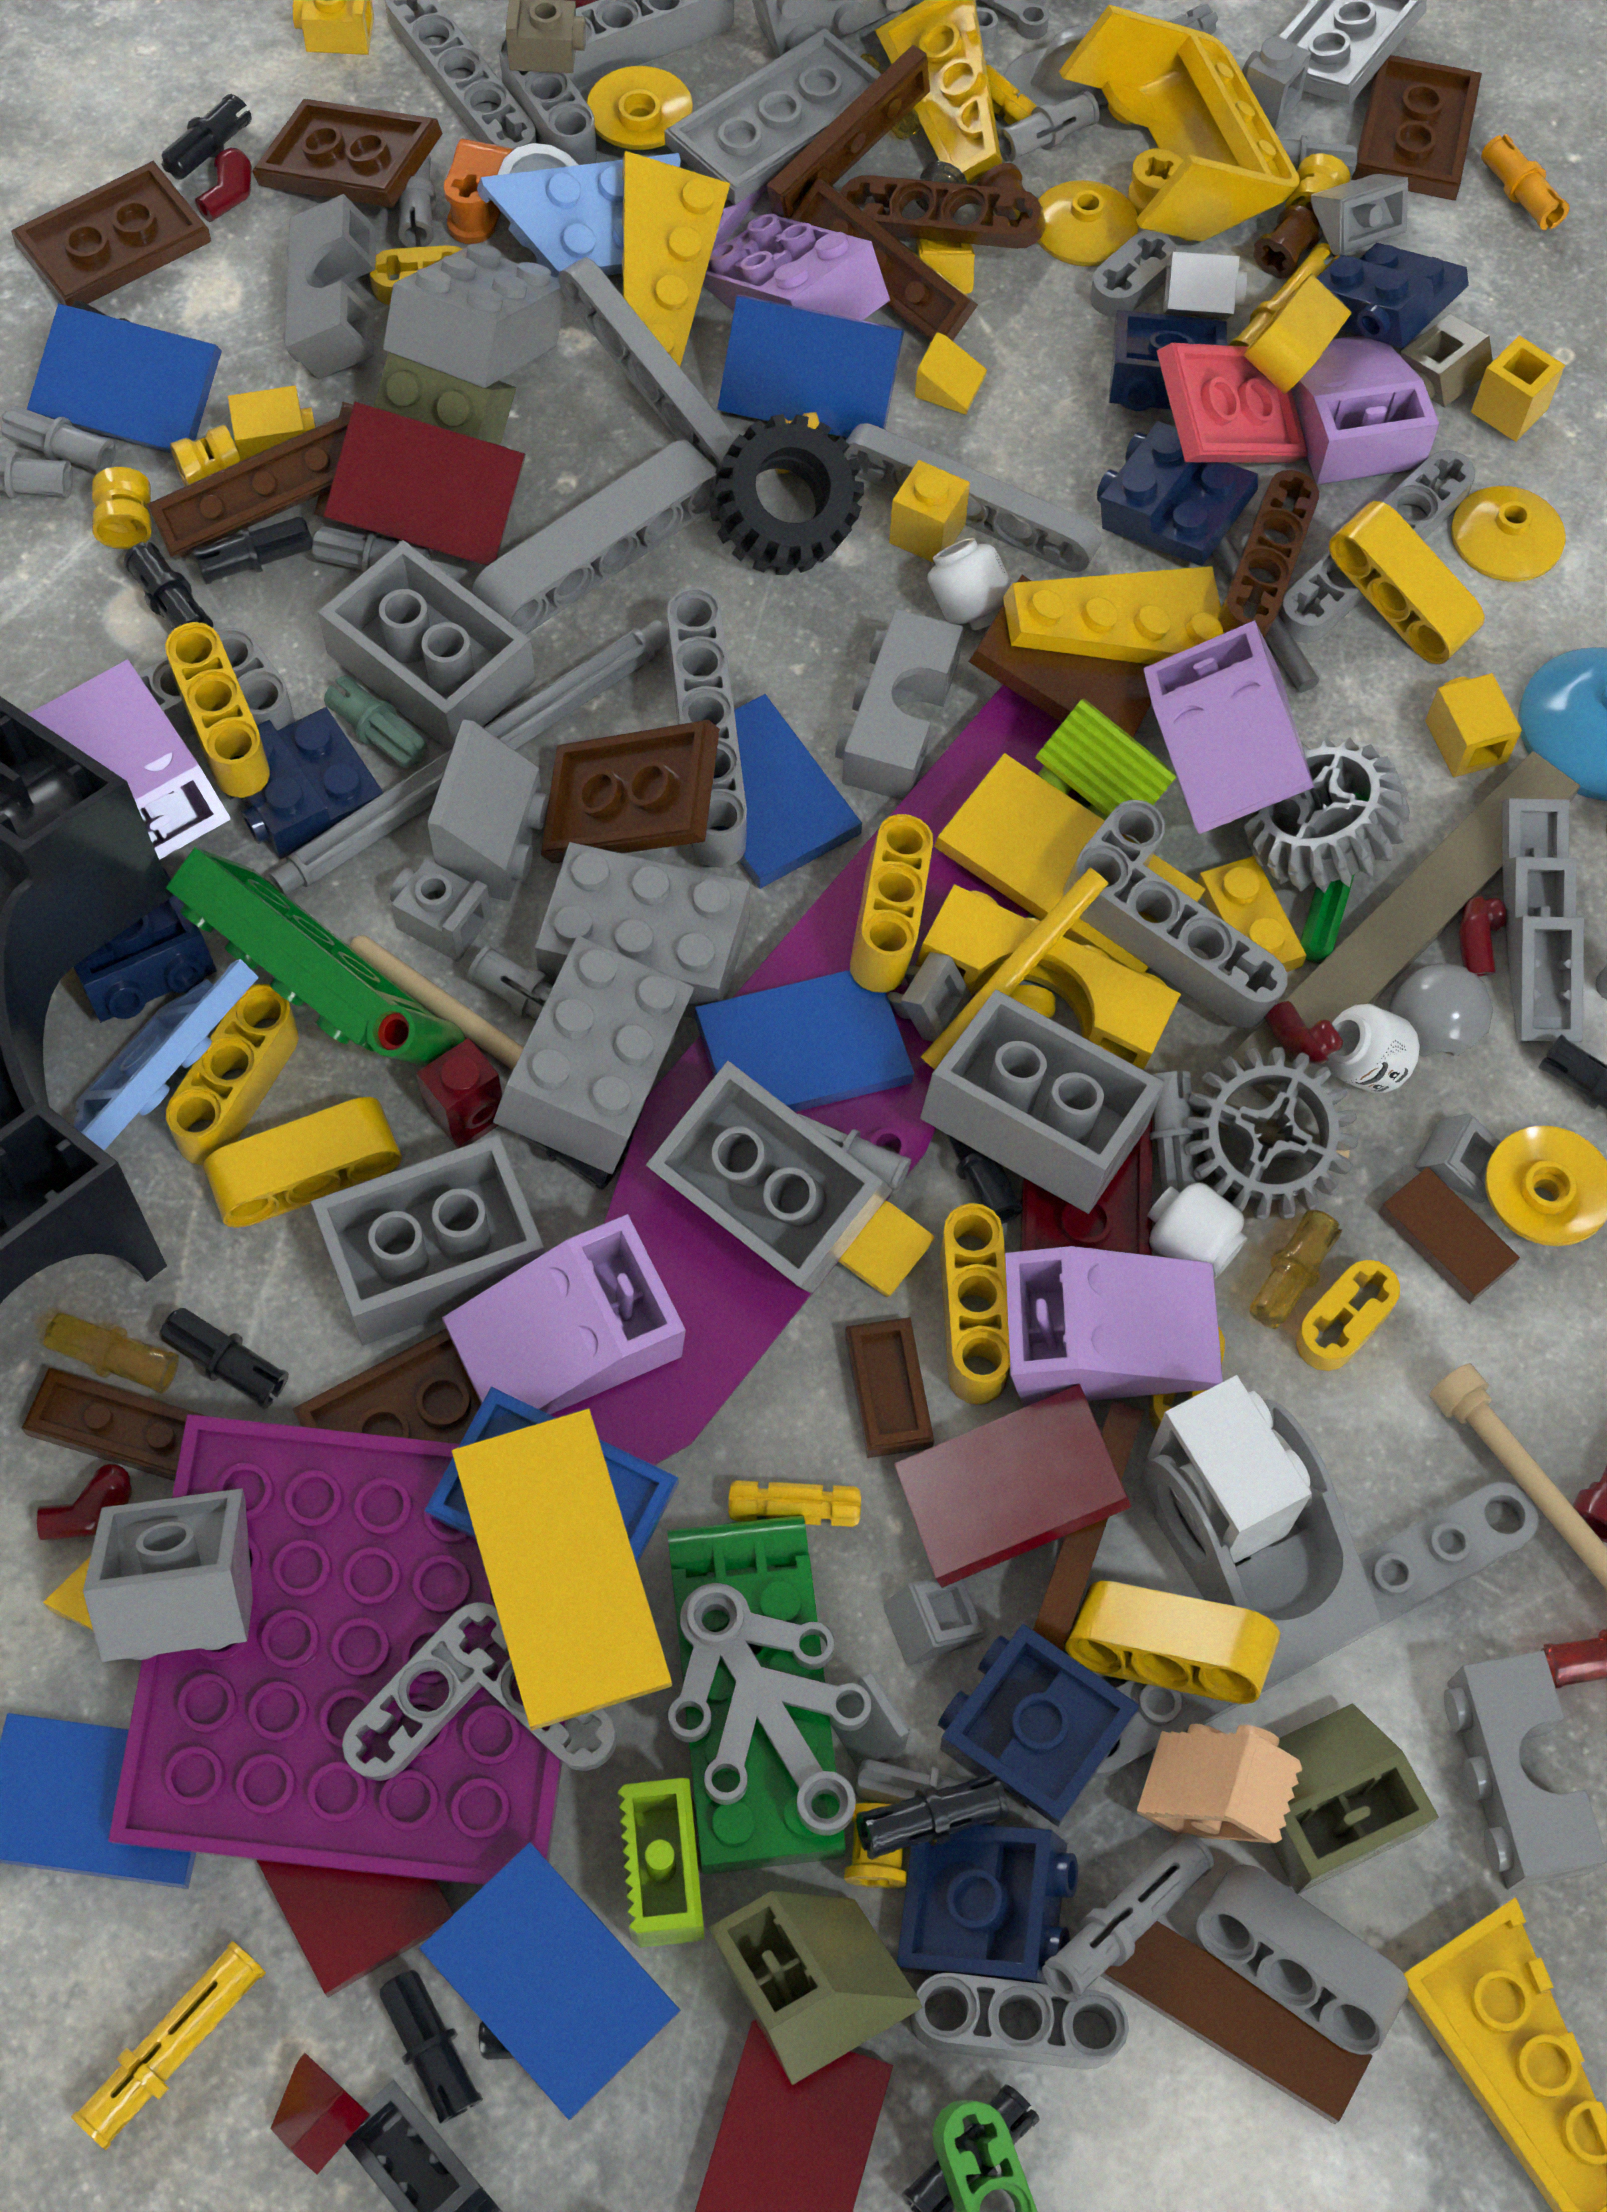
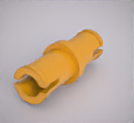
M1504 134L1503 137L1498 135L1485 145L1481 153V160L1504 183L1505 195L1512 202L1521 203L1542 230H1547L1548 227L1553 229L1558 226L1568 215L1570 206L1547 182L1545 169L1538 162L1529 161L1507 134Z

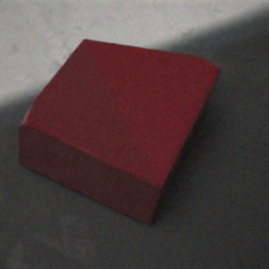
M304 2053L295 2065L270 2129L298 2159L318 2175L370 2114L314 2060Z

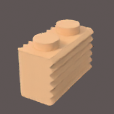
M1190 1724L1187 1733L1183 1731L1180 1733L1162 1731L1140 1798L1137 1814L1177 1837L1181 1833H1189L1198 1838L1277 1843L1282 1840L1279 1829L1286 1826L1283 1815L1290 1812L1288 1801L1294 1798L1292 1787L1298 1784L1296 1773L1302 1771L1300 1760L1278 1747L1280 1739L1276 1735L1259 1727L1239 1725L1236 1734L1229 1732V1735L1202 1724Z

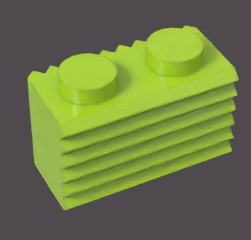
M1084 698L1076 705L1035 756L1044 765L1038 773L1042 779L1066 795L1073 788L1091 803L1087 809L1104 821L1122 802L1141 800L1154 805L1177 777L1176 772Z
M676 1778L624 1784L617 1794L620 1804L621 1839L624 1849L622 1852L625 1863V1884L628 1894L626 1898L629 1908L627 1912L632 1942L639 1948L704 1940L690 1779Z

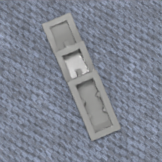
M1509 798L1502 801V865L1504 904L1507 913L1505 929L1510 986L1518 1041L1555 1042L1562 1034L1570 1042H1583L1584 917H1576L1577 858H1569L1570 800Z

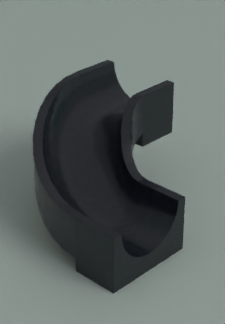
M1 696L0 1304L12 1291L37 1272L59 1261L86 1254L115 1256L146 1283L167 1267L119 1163L49 1107L43 1064V1037L51 996L60 979L76 964L174 896L166 889L169 882L128 782Z

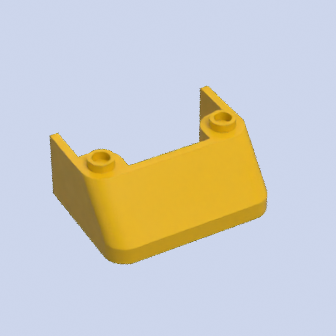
M1108 5L1059 70L1063 79L1102 89L1108 101V110L1114 118L1126 125L1134 123L1148 127L1159 149L1172 151L1182 158V164L1136 219L1137 224L1142 229L1178 236L1186 241H1206L1283 203L1300 183L1299 175L1232 53L1221 41L1208 33Z

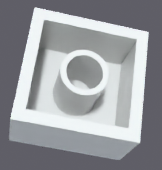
M1237 1375L1167 1410L1164 1413L1147 1455L1149 1461L1160 1455H1167L1175 1460L1179 1474L1196 1495L1217 1537L1227 1544L1234 1564L1287 1536L1312 1494L1308 1488L1310 1487V1477L1302 1460L1294 1451L1290 1449L1285 1451L1271 1430L1273 1420L1267 1405L1255 1391L1248 1393ZM1169 1486L1172 1499L1206 1553L1202 1536L1192 1515L1181 1498Z

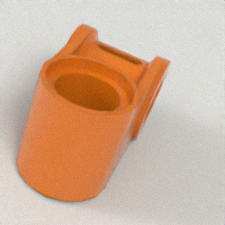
M464 138L459 140L454 153L453 163L443 187L445 198L451 205L447 216V229L450 236L456 241L464 244H477L486 241L495 232L501 211L492 200L485 203L479 196L477 187L481 177L498 174L504 158L514 148Z

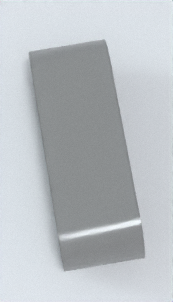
M1242 1864L1233 1866L1226 1872L1198 1917L1196 1923L1197 1935L1209 1952L1333 2043L1348 2052L1360 2055L1372 2054L1381 2048L1408 1995L1407 1979L1392 1961L1264 1870L1256 1866Z
M956 1973L936 1974L925 1980L916 1993L923 2008L910 2015L911 2028L916 2038L927 2048L939 2052L1077 2069H1097L1110 2062L1126 2043L1129 2032L1126 2012L1121 2003L1109 1994L1086 1989L1076 2002H1069L1058 1996L1047 1984ZM939 1994L954 1997L960 2002L964 2010L963 2025L954 2031L936 2029L929 2023L925 2015V2003L929 1998ZM1010 2003H1019L1028 2007L1033 2012L1037 2022L1035 2036L1028 2040L1010 2038L999 2024L998 2014L1001 2007ZM1081 2012H1092L1103 2018L1109 2028L1110 2039L1108 2046L1094 2050L1084 2047L1077 2040L1073 2032L1074 2016Z

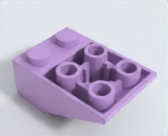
M764 214L754 218L747 225V230L733 240L713 247L703 282L705 288L733 311L736 296L743 295L864 320L890 301L871 241L846 235L843 232H835L813 226L809 223L783 218L776 214Z
M1363 336L1333 339L1317 362L1291 388L1307 448V459L1317 485L1415 470L1428 459L1439 427V421L1423 379L1389 344Z
M1255 620L1143 668L1152 706L1198 834L1230 823L1245 815L1314 788L1279 668Z
M128 659L28 713L29 716L128 782L159 860L231 819L201 767Z
M628 1214L565 1240L442 1317L443 1323L481 1404L492 1386L549 1415L682 1357L686 1332Z
M1074 1246L1005 1253L1010 1369L1012 1380L1023 1407H1027L1078 1384L1081 1385L1087 1400L1094 1401L1208 1390L1223 1382L1212 1263Z

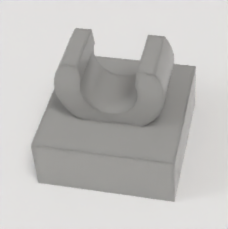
M930 952L921 967L908 966L905 979L909 987L905 994L890 992L887 997L899 1017L911 1019L921 1038L934 1042L965 1008L972 995L952 957Z

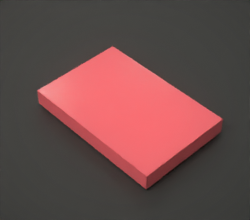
M1170 343L1157 350L1185 462L1294 463L1308 456L1292 390L1290 389L1286 394H1283L1243 356L1248 347Z

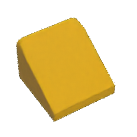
M916 239V254L965 294L973 291L975 254L971 244Z
M937 332L918 367L915 397L966 415L986 377L987 369L947 336Z
M885 1200L838 1262L885 1297H889L927 1251L934 1240V1236L892 1203Z

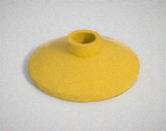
M629 66L606 74L595 83L587 98V104L594 115L595 132L602 139L615 146L633 150H646L664 146V130L693 112L692 97L686 85L670 72L650 66Z
M1089 180L1068 181L1050 188L1038 199L1043 208L1046 227L1042 237L1037 242L1049 255L1062 262L1076 266H1099L1129 239L1138 234L1139 225L1136 222L1138 218L1136 209L1124 194L1109 185Z
M1491 486L1470 494L1456 509L1451 524L1452 541L1460 557L1477 572L1496 580L1520 582L1540 577L1555 566L1565 547V528L1557 511L1540 496L1518 487Z
M1555 1126L1527 1127L1506 1137L1491 1155L1485 1173L1487 1197L1498 1218L1517 1235L1542 1245L1567 1246L1588 1239L1607 1221V1161L1601 1152L1582 1136ZM1534 1189H1547L1553 1195L1554 1201L1542 1199L1536 1194Z

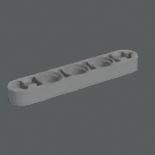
M385 0L387 20L390 27L479 142L514 149L531 143H537L536 128L533 121L438 0ZM413 11L419 12V18L416 20ZM433 35L447 38L446 42L436 46L427 45L422 42L426 37ZM457 68H466L473 71L472 75L463 79H455L447 75L450 71ZM484 101H491L499 105L498 109L489 113L476 111L473 107ZM504 128L507 129V135H508L510 138L504 139V137H503V129H504Z
M583 257L560 271L559 283L566 300L674 436L678 440L685 439L689 441L718 468L736 437L593 260Z
M868 423L859 424L846 440L850 446L844 453L846 459L850 460L857 457L861 467L856 476L897 494L918 460L969 481V496L973 497L977 502L968 498L966 526L1060 568L1072 572L1085 570L1102 543L1101 535L1097 528L1083 517L878 426ZM1013 515L1023 519L1027 524L1017 520Z
M1438 451L1426 459L1382 502L1395 509L1424 541L1469 495L1475 479V468L1465 455L1457 451ZM1448 476L1452 477L1440 487L1438 494L1433 491L1437 478L1444 480ZM1404 504L1417 505L1426 512L1427 517L1423 520H1409L1399 512L1398 507ZM1330 552L1304 574L1287 591L1283 598L1279 616L1296 642L1310 643L1321 639L1365 597L1355 585L1342 588L1334 585L1328 579V573L1341 570L1332 559ZM1316 597L1321 600L1316 616L1309 613L1301 617L1296 613L1297 611L1301 613L1306 612L1315 604Z

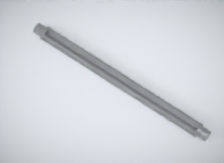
M658 620L642 630L635 628L484 727V729L513 750L517 749L654 659L655 652L668 644V630ZM452 749L288 855L285 864L269 873V878L273 885L285 895H288L301 885L305 887L310 886L434 804Z

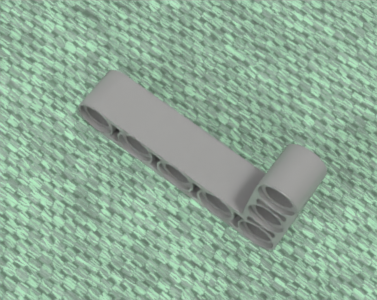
M734 0L595 1L576 9V16L586 17L585 51L576 50L573 73L509 70L507 40L504 37L499 46L502 83L533 121L536 128L537 144L552 145L568 153L578 165L596 163L594 115L577 89L596 82L606 74L617 69L638 66L722 34L730 29L734 22Z

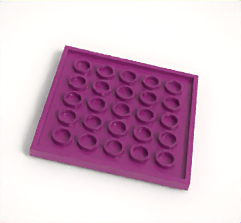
M187 1414L172 1498L243 1488L246 1502L253 1594L247 1642L229 1644L216 1650L198 1648L157 1654L154 1657L142 1660L108 1842L484 1886L529 1842L549 1862L562 1762L483 1686L410 1764L395 1777L382 1781L367 1779L353 1770L344 1757L342 1744L345 1731L351 1722L455 1612L465 1605L477 1602L490 1604L496 1608L477 1540L427 1516L424 1511L453 1458L452 1450L458 1448L460 1444ZM472 1621L463 1630L469 1640L463 1652L469 1655L477 1648L484 1650L498 1665L496 1669L486 1674L494 1682L497 1680L505 1663L510 1660V1655L508 1656L491 1636V1632L497 1624L490 1621L487 1625L479 1627ZM428 1671L421 1673L410 1685V1702L419 1711L430 1712L437 1710L448 1698L449 1684L446 1677L439 1672ZM514 1677L511 1684L512 1697L515 1702L524 1706L516 1677ZM396 1700L385 1710L397 1719L392 1726L381 1735L370 1729L361 1738L367 1746L366 1753L361 1757L365 1764L374 1757L381 1759L385 1763L392 1758L395 1752L390 1748L388 1742L402 1725L408 1729L412 1737L422 1728V1725L409 1719L402 1712ZM568 1720L559 1722L567 1729ZM549 1725V1726H546V1727H542V1729H543L544 1731H548L549 1728H550V1725Z

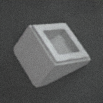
M1470 1113L1443 1118L1436 1124L1415 1167L1420 1172L1429 1167L1449 1188L1479 1203L1487 1202L1488 1197L1485 1188L1486 1167L1491 1155L1501 1141Z
M936 1578L909 1583L884 1604L885 1613L907 1665L925 1662L981 1641L986 1637L963 1579L943 1588Z
M872 1672L863 1676L856 1683L867 1690L872 1701L870 1717L866 1724L857 1730L845 1731L836 1727L830 1720V1724L858 1769L864 1760L871 1759L884 1762L905 1749L910 1731L909 1725L876 1674L873 1675ZM847 1695L843 1696L836 1703V1708L842 1716L855 1718L862 1713L863 1704L857 1697Z

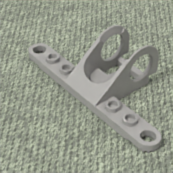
M1270 1399L1264 1400L1273 1420L1271 1430L1273 1431L1274 1429L1299 1456L1310 1477L1312 1499H1308L1295 1521V1525L1300 1531L1298 1534L1274 1547L1269 1545L1244 1558L1246 1562L1235 1567L1227 1544L1217 1537L1196 1495L1179 1474L1174 1459L1167 1455H1160L1146 1463L1140 1477L1142 1485L1157 1507L1154 1514L1155 1520L1204 1600L1256 1611L1277 1625L1281 1633L1280 1641L1261 1693L1476 1575L1486 1567L1513 1552L1520 1550L1535 1534L1539 1523L1537 1506L1521 1487L1507 1482H1495L1484 1486L1358 1555L1331 1478L1318 1450L1295 1417L1281 1404ZM1169 1486L1181 1498L1192 1515L1202 1536L1206 1553L1195 1543L1181 1521L1180 1517L1183 1515L1174 1500H1172ZM1498 1501V1504L1507 1503V1507L1512 1506L1514 1508L1512 1511L1518 1513L1517 1519L1518 1521L1520 1520L1518 1524L1519 1530L1512 1534H1503L1495 1531L1485 1518V1507L1489 1503L1493 1504ZM1128 1681L1116 1689L1140 1705L1139 1710L1118 1740L1116 1752L1104 1760L1093 1778L1103 1779L1110 1775H1115L1118 1771L1136 1761L1155 1753L1162 1731L1171 1733V1731L1177 1733L1183 1731L1187 1733L1190 1724L1205 1725L1241 1704Z

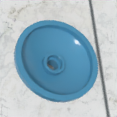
M1581 648L1563 653L1551 659L1533 675L1520 702L1518 723L1522 729V741L1529 754L1532 751L1536 752L1578 783L1580 788L1577 794L1596 800L1607 801V648Z

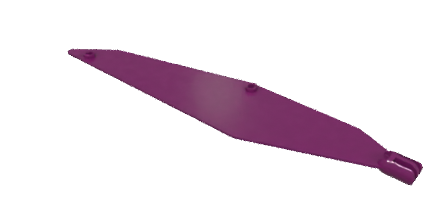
M1005 685L998 689L890 815L907 814L917 817L926 823L933 833V847L918 939L908 966L916 965L922 944L954 884L968 891L985 893L993 898L999 906L1024 918H1028L1030 913L934 847L939 834L1004 753L1038 776V773L1044 767L1035 756L1062 723ZM1072 788L1068 793L1069 797L1078 802L1080 794ZM878 830L733 998L850 970V960L865 876ZM905 977L900 986L895 990L886 992V995L888 996L890 992L905 994L909 987ZM975 993V994L969 999L968 1003L973 999V997H974L977 993ZM891 1006L914 1071L912 1083L795 1113L806 1116L847 1135L853 1129H856L861 1133L860 1138L872 1142V1144L879 1147H891L897 1154L911 1159L910 1168L907 1173L908 1176L925 1155L936 1130V1127L920 1119L932 1073L935 1071L921 1056L931 1046L933 1041L922 1039L912 1020L899 1017ZM700 1036L647 1096L603 1223L605 1224L626 1214L629 1215L686 1329L682 1357L550 1414L555 1418L590 1409L598 1439L654 1466L690 1446L813 1294L797 1286L646 1166L714 1078Z

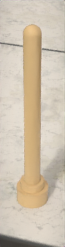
M360 935L351 941L350 947L427 1010L440 1019L456 1024L465 1037L470 1038L476 1045L511 1070H514L524 1049L523 1046L371 938Z
M1468 1363L1451 1372L1433 1388L1429 1397L1447 1418L1454 1416L1460 1424L1468 1422L1607 1590V1547L1490 1408L1489 1404L1492 1398L1486 1392L1489 1384L1475 1367Z

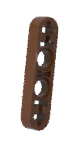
M860 175L852 178L841 190V193L855 205L864 204L867 197L872 196L875 203H867L863 211L892 235L898 237L1020 249L1035 244L1042 237L1046 227V219L1038 198L1031 192L1024 190L875 175ZM925 199L930 202L927 212L922 217L910 220L902 216L904 207L910 201ZM966 204H976L981 207V213L974 222L960 225L953 221V217L960 207ZM884 207H885V208H889V210H890V214H889V215H887V213H886ZM994 208H997L999 216L994 215ZM1020 212H1027L1029 219H1021L1018 227L1011 226L1009 220H1017Z
M1282 470L1271 479L1260 503L1218 615L1223 633L1255 620L1263 638L1265 639L1278 614L1319 500L1320 491L1317 484L1306 474L1295 470ZM1286 496L1295 500L1292 512L1282 509ZM1271 529L1282 533L1287 537L1289 543H1275L1265 535L1264 530ZM1249 569H1263L1274 577L1275 582H1260L1250 574ZM1247 601L1257 604L1251 619L1243 615L1244 606Z
M1113 1399L1101 1434L1122 1480L1145 1410ZM1108 1518L1065 1536L1033 1631L1062 1651L1072 1627Z

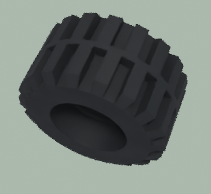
M784 414L771 416L766 425H763L760 420L750 425L743 436L739 434L731 444L715 472L717 475L711 484L709 497L714 498V503L710 508L712 521L720 520L722 525L717 535L723 544L732 540L736 545L732 555L739 561H742L748 555L755 559L752 568L763 573L768 566L776 567V575H789L793 568L797 567L800 573L812 569L818 561L824 562L852 531L851 527L858 520L862 506L857 503L864 495V482L855 481V476L861 470L857 457L847 460L844 453L850 446L841 436L836 442H833L827 436L831 427L820 422L816 429L807 426L809 419L807 416L796 414L791 423H786ZM770 469H784L800 476L813 493L815 499L814 517L806 522L789 523L772 516L763 507L756 491L757 475Z

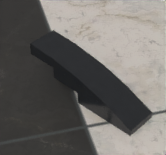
M394 2079L363 2106L370 2115L345 2142V2145L398 2212H503Z

